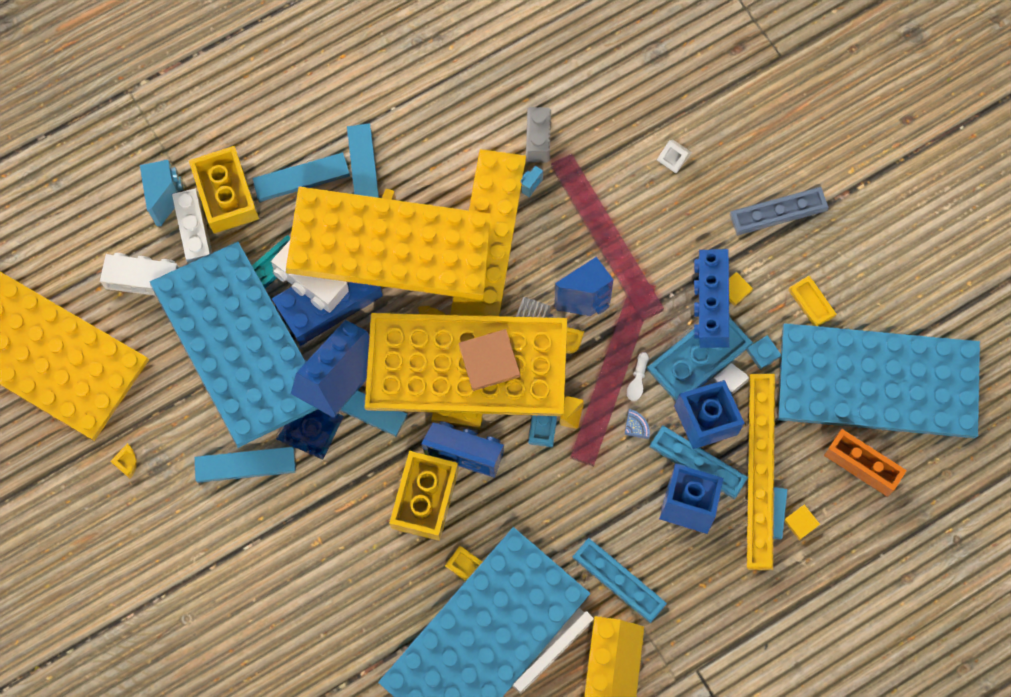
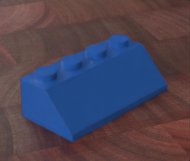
M345 320L296 372L291 394L334 418L367 380L370 338L367 331Z

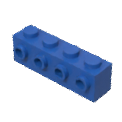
M699 250V259H694L695 273H699V280H694L695 295H699V302H694V315L699 317V324H694V338L699 339L700 348H730L729 250Z

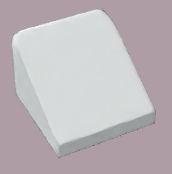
M669 140L657 161L677 173L692 152L676 141Z
M731 363L715 376L713 380L715 382L725 380L733 395L748 382L749 377Z

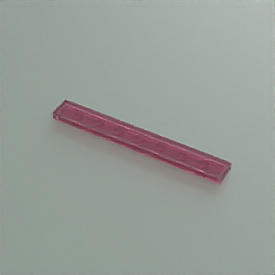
M569 154L551 163L552 170L641 321L643 322L663 312L664 307L574 156Z
M632 279L570 459L593 467L595 465L656 286Z

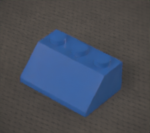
M595 257L555 283L554 307L557 311L592 316L596 312L601 314L610 306L614 279L599 259Z
M440 421L439 424L432 423L422 442L424 455L457 462L459 467L493 478L496 477L504 453V445L500 444L501 441L499 439L489 436L484 439L478 437L476 432L468 429H463L462 432L453 429L454 426L443 421Z

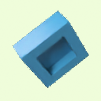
M534 166L532 171H527L521 179L522 193L529 198L543 180L542 169Z
M768 335L749 346L746 350L760 370L781 357V353Z

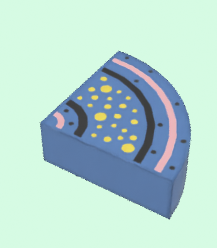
M629 409L624 435L649 439L650 430L645 418L638 412Z

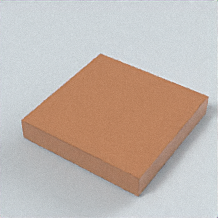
M506 329L458 343L473 391L520 377Z

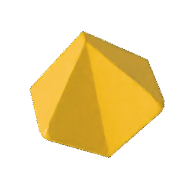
M569 396L565 397L564 416H560V426L574 429L579 427L584 400Z

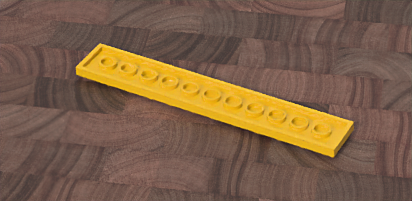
M479 150L469 211L491 214L484 295L482 300L453 296L450 315L500 316L522 188L521 179L524 175L526 164L525 155ZM433 412L432 422L434 423L443 421L453 426L481 430L483 414Z

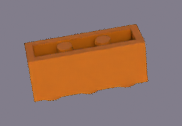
M843 429L840 430L824 454L826 458L887 497L895 490L907 471Z

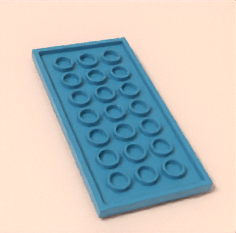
M239 242L149 281L152 290L237 448L317 410V408L291 394L296 372L306 362Z
M784 323L782 326L777 420L977 438L980 341Z
M513 527L378 683L394 697H503L591 593Z

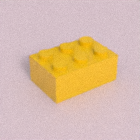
M235 146L189 160L208 223L214 234L259 219Z
M409 451L389 522L391 529L440 541L459 472L458 463Z

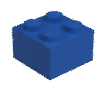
M725 380L680 393L674 405L693 449L737 436L745 424Z

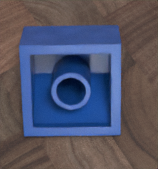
M675 463L659 519L708 534L716 517L724 478Z

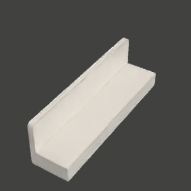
M578 608L513 684V687L522 694L593 623L594 618L587 611L584 613Z

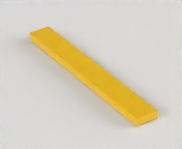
M750 374L748 570H773L775 374Z

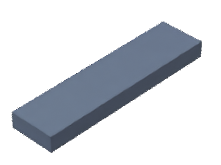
M818 187L730 211V217L738 236L826 212L829 207L822 188Z

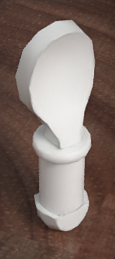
M646 352L638 355L636 370L633 373L635 379L627 387V397L631 401L639 400L643 393L642 378H645L644 373L649 361V356Z

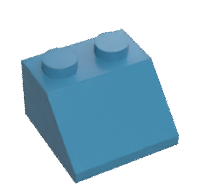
M169 160L140 165L146 208L156 226H162L174 210L172 194L184 190L181 176H178L176 167L172 168Z

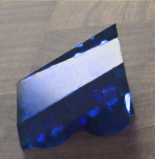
M317 409L280 427L276 440L323 460L344 416L338 413L333 418Z

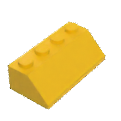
M594 616L584 697L637 696L644 626L619 619Z

